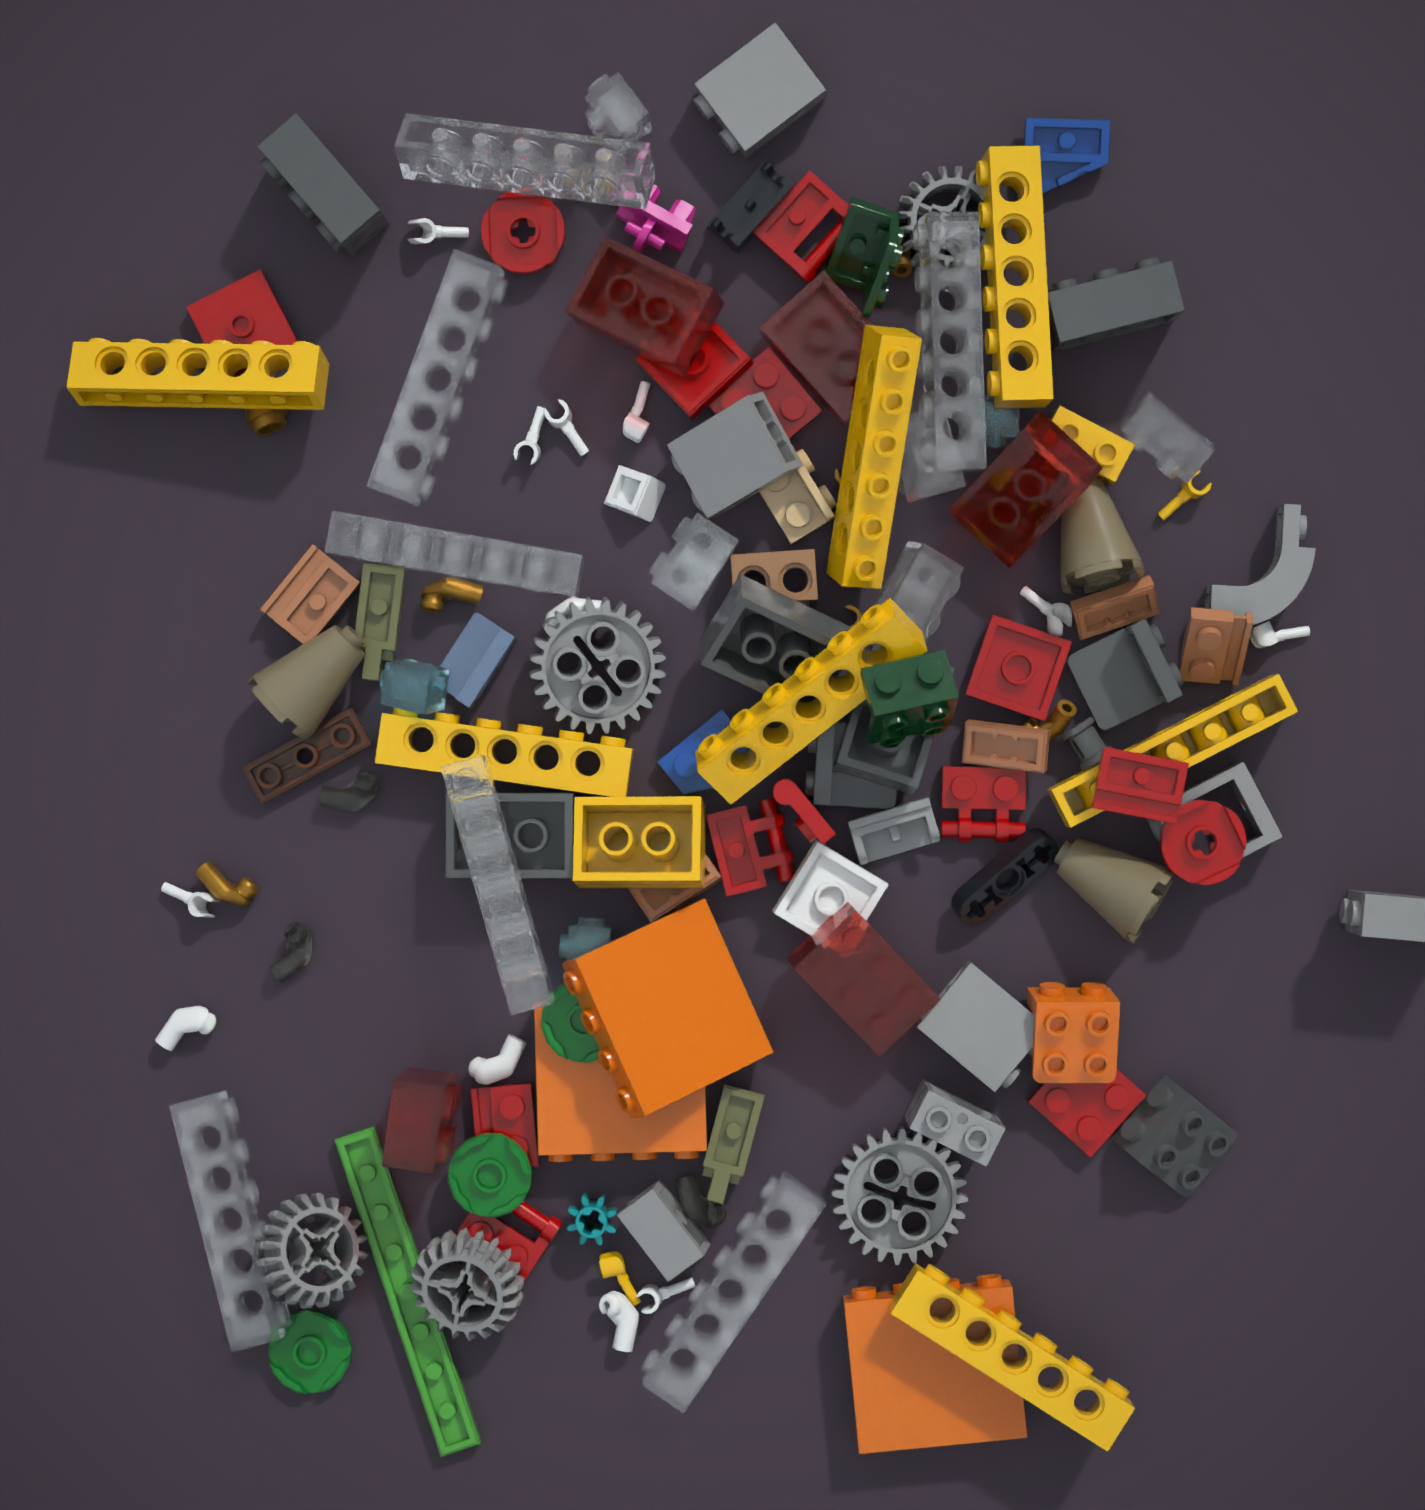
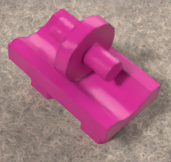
M643 179L632 191L626 188L620 198L621 204L616 213V218L627 223L624 231L636 237L632 250L639 254L647 244L659 251L666 245L681 254L688 242L693 227L691 222L695 207L683 200L677 199L669 211L656 205L660 198L661 190L646 179Z

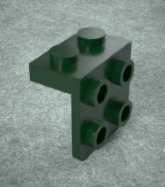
M852 197L825 269L824 278L864 291L861 316L870 318L873 308L881 309L889 287V284L886 282L890 270H896L901 258L903 246L900 245L904 230L899 228V212Z
M945 650L861 668L860 677L871 712L867 731L870 744L880 743L881 746H891L904 741L906 736L919 733L923 737H931L946 731V727L951 725L959 696Z

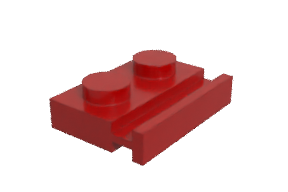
M1103 747L1091 808L1177 824L1189 763Z
M532 1082L492 1085L479 1088L472 1087L471 1100L475 1136L485 1132L504 1134L516 1140L527 1152L532 1167H539L540 1158L538 1155Z

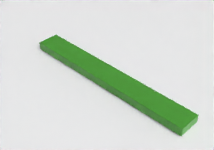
M376 1125L338 1137L334 1141L440 1456L443 1457L481 1444L482 1440L445 1330L442 1329L437 1332L438 1321L434 1318L424 1321V1313L427 1308L415 1307V1300L418 1294L411 1292V1284L415 1280L411 1275L418 1261L419 1253Z

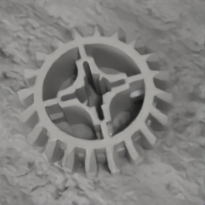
M944 166L938 167L937 181L933 179L928 171L924 172L921 178L925 188L916 182H911L908 189L915 199L902 195L899 200V204L909 210L898 211L900 213L899 223L907 224V226L899 228L904 230L903 237L908 236L910 239L902 245V251L916 250L917 253L911 259L913 267L919 265L923 259L928 262L924 270L926 276L932 274L935 266L941 267L940 279L943 281L947 280L950 268H955L958 280L965 278L964 266L968 265L974 275L979 274L981 266L977 259H980L981 245L986 244L985 232L978 229V224L972 222L966 214V206L970 198L978 206L980 202H984L983 186L979 187L975 184V170L970 173L968 180L962 179V166L955 167L953 178H948L947 170ZM941 192H958L954 202L948 206L942 207L934 203L932 206L924 203L933 195ZM960 206L957 224H962V229L954 227L952 232L948 233L946 240L943 241L942 237L945 232L944 225L946 222H940V219L948 220L954 214L956 208ZM917 215L926 218L925 222L934 227L937 238L932 249L920 236L917 227ZM1008 227L1001 229L1002 235H1006ZM955 240H963L968 243L972 240L979 244L965 254L955 256L944 255L948 245Z
M314 1193L310 1198L306 1194L296 1195L294 1202L289 1199L280 1203L281 1211L273 1210L267 1214L272 1225H262L259 1228V1231L267 1237L266 1241L257 1242L255 1245L258 1250H264L265 1258H259L255 1264L260 1267L267 1266L268 1271L261 1280L265 1283L276 1281L271 1293L275 1296L285 1293V1303L289 1305L296 1304L299 1301L300 1307L305 1309L312 1308L314 1303L318 1308L327 1307L330 1299L332 1301H340L344 1298L343 1290L349 1291L356 1287L351 1276H361L364 1273V1270L357 1265V1261L366 1259L369 1256L366 1252L359 1251V1244L364 1243L367 1237L365 1235H356L355 1232L362 1222L358 1219L348 1221L352 1208L343 1206L338 1209L339 1199L335 1197L325 1200L322 1193ZM306 1216L314 1217L324 1223L321 1228L314 1229L312 1232L307 1228L301 1229L297 1225ZM334 1243H336V1255L334 1252ZM287 1245H288L289 1250H290L289 1259H287V1253H286V1247H287ZM312 1269L316 1273L322 1272L326 1276L322 1282L315 1286L307 1284L299 1278L303 1273H309Z
M467 1227L460 1230L458 1235L450 1229L444 1233L442 1238L436 1237L432 1239L426 1249H423L417 1257L418 1261L411 1275L415 1279L411 1284V1292L418 1294L415 1300V1307L427 1308L424 1313V1321L432 1318L438 1321L437 1332L447 1327L451 1329L452 1339L459 1336L460 1332L465 1333L468 1341L474 1339L478 1333L486 1339L491 1336L494 1330L499 1333L510 1320L514 1319L518 1312L517 1308L524 1297V1292L521 1289L524 1285L525 1277L517 1275L520 1270V1262L509 1261L512 1255L511 1248L501 1251L497 1247L499 1245L498 1237L488 1242L484 1240L483 1230L477 1232L475 1237H471ZM453 1261L466 1262L464 1264L451 1263L450 1266L445 1264ZM472 1305H480V1306H485V1307H471V1306H472Z

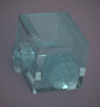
M978 393L974 399L973 441H983V447L1008 448L1009 442H1015L1019 438L1020 408L995 409L994 396Z
M408 658L387 662L380 677L379 684L382 690L380 704L422 715L444 710L450 669Z
M579 917L578 924H570L568 933H561L559 958H567L568 961L611 942L613 926H603L604 918Z

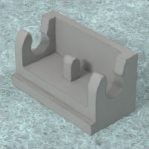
M929 797L846 821L860 865L940 841V834Z
M661 1178L626 1204L627 1206L617 1214L618 1218L668 1282L702 1258L711 1245Z

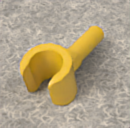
M1200 470L1194 471L1185 477L1181 485L1182 490L1157 513L1163 521L1183 503H1186L1189 499H1198L1211 489V482L1201 491L1193 488L1192 478L1201 472Z
M618 1251L601 1254L599 1256V1264L603 1278L617 1276L619 1284L632 1305L639 1304L641 1300L639 1297H636L637 1293L626 1273L623 1255Z

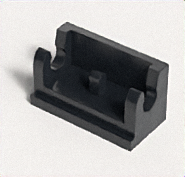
M766 161L756 169L707 224V227L739 254L754 237L753 234L756 229L794 188L795 183L787 176H780L773 169V165Z

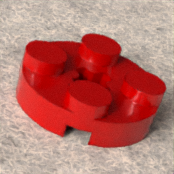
M514 189L505 192L498 197V200L491 205L490 209H487L482 219L481 238L484 248L496 266L505 269L509 273L531 275L541 272L557 261L558 255L565 243L566 230L561 212L545 195L532 189ZM527 221L528 227L535 229V235L530 236L526 243H520L519 238L512 237L511 234L512 230L519 228V222Z
M1205 800L1186 802L1180 805L1177 824L1164 822L1160 827L1159 848L1165 865L1172 873L1189 883L1212 885L1224 881L1236 872L1246 849V832L1241 820L1232 810L1218 802ZM1200 830L1204 835L1211 834L1214 838V841L1209 844L1210 852L1207 854H1203L1200 849L1193 850L1191 845L1196 840L1194 834Z

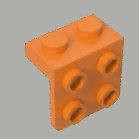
M1058 982L1040 983V987H1027V1005L1034 1015L1031 1071L1034 1080L1038 1083L1113 1082L1117 1072L1120 1001L1110 987L1099 982H1085L1081 984V987H1065L1064 984Z

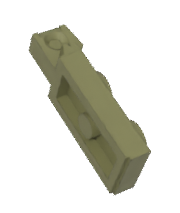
M363 564L355 632L365 642L360 648L365 654L363 657L362 679L366 681L382 682L385 661L394 662L395 652H397L406 568Z
M724 1083L703 1161L704 1169L702 1176L711 1178L706 1197L707 1200L723 1204L728 1184L739 1185L741 1176H744L765 1094Z

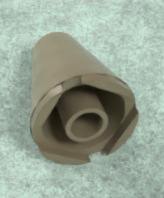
M1090 473L1079 474L1067 480L1068 484L1061 489L1060 583L1062 592L1074 595L1072 587H1083L1084 594H1093L1130 582L1129 575L1137 572L1139 578L1142 577L1145 572L1143 561L1103 481L1093 478Z
M334 625L255 673L248 680V683L254 685L251 690L279 722L292 721L297 725L292 733L303 740H308L314 735L365 654L360 647L365 642L350 626L347 625L341 629Z
M1077 838L1073 844L1066 841L1054 859V862L1060 865L1057 874L1131 944L1135 943L1144 931L1141 928L1143 922H1147L1154 916L1174 881L1172 878L1175 876L1166 866L1081 838Z

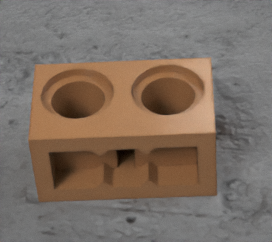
M815 549L730 555L732 586L740 574L745 576L748 573L755 572L763 576L766 587L810 607L809 602L818 601ZM790 570H800L806 575L807 586L803 591L793 593L785 588L783 577Z

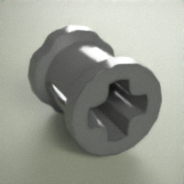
M1092 716L1082 720L1060 735L1064 741L1068 740L1081 761L1079 767L1082 771L1100 762L1103 747L1112 748L1111 746H1106L1093 726L1095 721Z

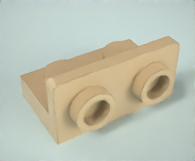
M803 449L796 452L803 464L802 467L759 492L791 545L833 520L835 515L831 509L837 506L827 487L822 485L818 488L810 476V473L815 468Z

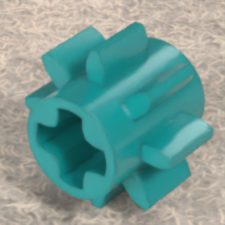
M583 1193L581 1198L583 1205L580 1208L572 1205L569 1206L568 1212L576 1216V1221L571 1222L567 1226V1230H578L581 1234L579 1243L581 1245L586 1242L587 1238H595L596 1243L600 1246L603 1244L602 1234L605 1230L609 1233L616 1232L617 1227L613 1223L608 1222V1220L616 1215L618 1210L617 1207L606 1208L603 1204L605 1201L604 1194L599 1196L598 1201H590L588 1195ZM592 1210L599 1212L598 1220L603 1224L595 1223L593 1228L587 1227L585 1225L586 1218L582 1214L590 1215Z

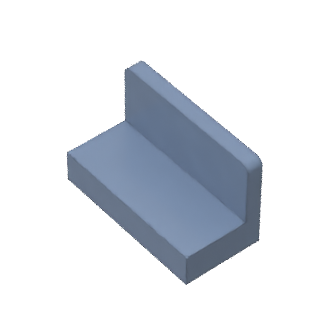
M474 613L432 677V682L456 697L455 699L462 704L473 708L518 638L480 613Z

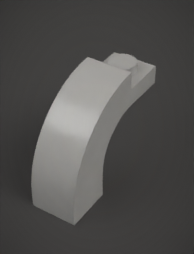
M1283 504L1277 507L1275 550L1273 560L1266 573L1256 582L1247 586H1207L1205 588L1204 608L1233 611L1234 615L1245 616L1246 612H1252L1253 625L1279 614L1296 599L1309 578L1316 548L1299 547V540H1305L1307 532L1306 515H1301V505Z

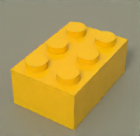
M574 797L573 882L579 888H705L706 805L702 797Z

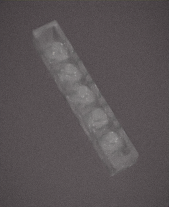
M405 113L394 144L403 179L646 209L656 178L650 143Z
M928 212L918 219V224H915L913 229V246L915 250H919L920 267H916L914 273L915 291L921 293V309L917 310L915 320L917 335H922V352L919 355L917 373L919 378H923L924 395H920L918 402L919 418L921 421H925V438H921L919 448L920 460L922 463H926V474L977 473L987 469L979 212ZM939 248L946 249L952 254L954 259L952 268H946L938 261L937 253ZM940 291L949 292L955 300L953 311L945 310L940 305ZM942 333L949 334L955 339L956 351L954 354H949L942 349L940 344ZM944 376H950L956 381L958 391L955 397L948 396L943 391L941 382ZM946 418L954 420L959 427V435L956 440L948 438L943 431V422Z
M456 249L453 250L366 485L369 489L416 507L419 506L421 499L427 501L430 497L435 483V477L430 475L435 460L442 461L450 442V438L445 436L450 420L457 422L465 400L459 397L465 381L472 382L479 364V359L474 357L479 341L482 343L487 342L492 330L494 320L488 317L493 303L500 304L507 289L508 280L503 279L505 272L502 266ZM466 292H475L480 295L478 307L470 312L460 310L458 308V301L461 295ZM452 331H460L465 334V344L457 351H448L444 348V338ZM445 370L451 376L449 386L441 391L432 390L429 386L430 376L435 371ZM423 409H431L436 414V422L428 430H419L415 426V417ZM409 448L420 450L422 456L419 466L413 470H405L400 464L402 453Z
M333 510L331 512L324 551L332 556L569 598H578L585 560L583 555Z
M480 755L441 766L510 1015L551 1005L555 1001V996L487 756Z
M226 1090L169 1105L231 1352L280 1340L288 1333L286 1327L291 1325L290 1313L285 1301L280 1302L279 1297L271 1293L276 1281L265 1283L261 1280L268 1271L267 1266L260 1267L255 1264L259 1258H265L264 1250H258L255 1245L257 1242L266 1241L267 1237L259 1231V1228L267 1224L265 1220L259 1221L255 1204L260 1202L259 1192L255 1180L248 1179L245 1163L249 1162V1153L245 1140L243 1138L238 1139L234 1123L239 1121V1114L233 1097L228 1098ZM207 1126H212L220 1132L221 1143L218 1148H210L205 1144L203 1132ZM217 1167H222L229 1171L232 1181L228 1189H222L215 1184L213 1173ZM227 1208H233L240 1213L242 1224L239 1229H231L225 1224L223 1216ZM237 1249L246 1250L251 1255L252 1267L250 1270H242L236 1266L234 1253ZM253 1290L261 1295L263 1306L260 1311H253L246 1306L244 1302L246 1291Z
M783 1171L778 1179L773 1175L769 1178L759 1194L763 1202L755 1214L750 1210L745 1213L735 1229L740 1235L733 1246L730 1248L724 1245L711 1264L716 1270L709 1281L705 1282L701 1279L688 1297V1301L692 1303V1306L684 1317L677 1314L664 1333L669 1338L660 1352L654 1348L640 1368V1370L645 1372L642 1386L683 1414L826 1206L824 1197L786 1171ZM774 1210H782L789 1215V1224L780 1230L772 1229L766 1223L768 1214ZM749 1245H759L766 1251V1257L758 1264L748 1263L742 1256L744 1249ZM733 1279L741 1284L743 1290L735 1298H726L719 1292L718 1288L723 1281ZM703 1314H710L718 1320L719 1325L713 1332L704 1333L696 1327L695 1321ZM679 1349H687L694 1354L695 1361L688 1367H680L673 1362L672 1354Z

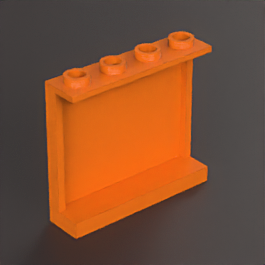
M706 899L685 905L648 925L577 958L561 963L565 970L563 973L564 983L568 991L577 997L582 1008L580 1016L583 1026L590 1035H594L599 1046L598 1058L606 1073L611 1074L615 1082L617 1102L621 1109L629 1114L631 1119L647 1116L774 1053Z
M537 1000L534 1003L538 1155H548L549 1162L573 1161V1155L590 1154L591 1161L615 1160V1153H632V1159L652 1160L657 1158V1152H674V1158L693 1159L699 1157V1151H707L706 1087L647 1116L631 1119L629 1114L625 1113L619 1106L615 1096V1091L617 1090L611 1074L606 1073L602 1068L599 1060L583 1063L565 1059L548 1045L541 1028L542 1010L547 1000Z
M1000 1274L977 1276V1282L960 1284V1279L950 1278L947 1282L960 1292L964 1287H967L986 1300L983 1306L996 1315L1001 1309L1015 1317L1012 1285L1009 1279L1002 1280ZM903 1283L894 1284L892 1291L876 1292V1287L863 1286L851 1289V1295H843L859 1454L1027 1438L1024 1399L890 1314L889 1304ZM946 1298L936 1299L930 1306V1313L936 1317H944L951 1312L953 1303ZM983 1321L972 1322L967 1327L966 1336L973 1340H979L987 1334L989 1326ZM1018 1344L1008 1345L1002 1353V1359L1007 1362H1017L1020 1360Z

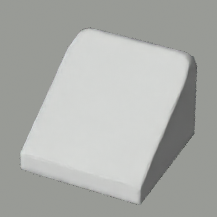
M619 465L604 504L651 522L666 485L650 475Z

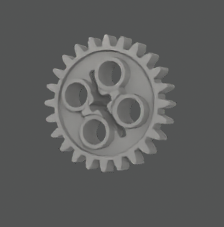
M590 597L586 598L585 609L581 611L573 602H570L569 609L571 615L565 617L556 610L554 614L558 624L555 627L548 623L542 624L548 634L547 639L534 637V643L542 649V652L529 654V659L532 662L540 664V667L530 671L529 675L532 679L542 680L543 682L538 684L533 690L536 695L548 694L542 706L545 710L557 706L554 714L557 722L564 719L567 715L570 716L569 727L572 730L579 725L580 721L584 722L587 734L592 733L595 723H600L604 733L608 734L611 721H616L623 730L625 729L624 716L629 714L632 718L639 721L640 715L636 708L639 705L650 709L653 707L646 697L648 692L654 694L661 693L660 688L653 683V679L663 678L666 673L655 667V664L666 660V657L663 653L653 652L652 650L662 643L661 639L658 636L647 638L646 636L653 628L652 624L646 622L638 626L641 613L635 610L628 616H625L626 604L622 601L616 606L614 611L611 610L610 601L607 597L603 598L599 608H595ZM603 626L612 630V637L608 644L595 646L591 643V635L596 628ZM575 636L582 638L599 661L605 660L603 666L620 687L621 693L619 695H615L597 671H590L592 666L574 643L573 639ZM572 652L579 656L578 665L574 670L564 672L557 668L558 659L562 654ZM628 659L636 661L637 670L632 677L622 679L616 676V669L620 662ZM598 685L604 688V695L600 702L587 704L583 701V693L588 687Z
M903 1126L899 1127L896 1138H891L888 1130L882 1128V1140L878 1142L872 1135L866 1134L867 1148L863 1149L854 1143L852 1148L857 1157L854 1160L844 1156L841 1158V1162L848 1169L847 1173H834V1178L843 1183V1187L831 1189L832 1196L843 1199V1202L833 1206L835 1214H846V1217L838 1223L840 1230L852 1227L853 1231L848 1238L849 1243L853 1244L863 1239L862 1254L866 1255L874 1247L877 1249V1259L879 1262L884 1260L888 1252L893 1254L895 1265L900 1264L903 1253H908L913 1264L917 1263V1251L921 1249L927 1256L933 1257L931 1244L936 1242L946 1248L947 1243L943 1237L944 1232L956 1235L958 1233L957 1228L951 1222L952 1219H965L966 1216L962 1210L956 1207V1204L967 1202L968 1197L966 1194L957 1192L956 1189L964 1186L967 1182L965 1177H953V1174L960 1169L961 1165L958 1161L946 1164L945 1161L951 1153L948 1147L936 1152L937 1142L929 1139L925 1144L922 1143V1134L916 1131L911 1139L907 1138ZM891 1159L897 1164V1171L894 1176L889 1179H881L875 1175L874 1167L880 1160ZM925 1171L932 1172L937 1176L935 1187L927 1192L920 1191L914 1186L917 1175ZM865 1182H871L893 1192H897L900 1186H905L909 1197L932 1201L935 1203V1207L929 1209L907 1199H901L899 1205L894 1204L890 1194L868 1190L863 1185ZM871 1199L883 1202L885 1205L883 1214L876 1219L865 1217L861 1213L865 1202ZM910 1212H919L925 1217L923 1226L914 1232L904 1229L902 1226L904 1216Z

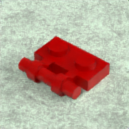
M942 766L941 808H956L957 821H941V837L957 838L958 842H971V838H995V843H1008L1009 839L1020 837L1026 832V823L1009 822V810H1026L1027 771L998 767ZM971 809H995V822L971 821Z
M774 797L758 801L762 818L750 821L746 805L706 815L726 896L766 887L764 869L775 867L779 882L791 880L794 876L791 863L795 861L793 850L787 847L782 828L783 825H786L783 812L778 813ZM766 830L772 854L760 857L754 833Z

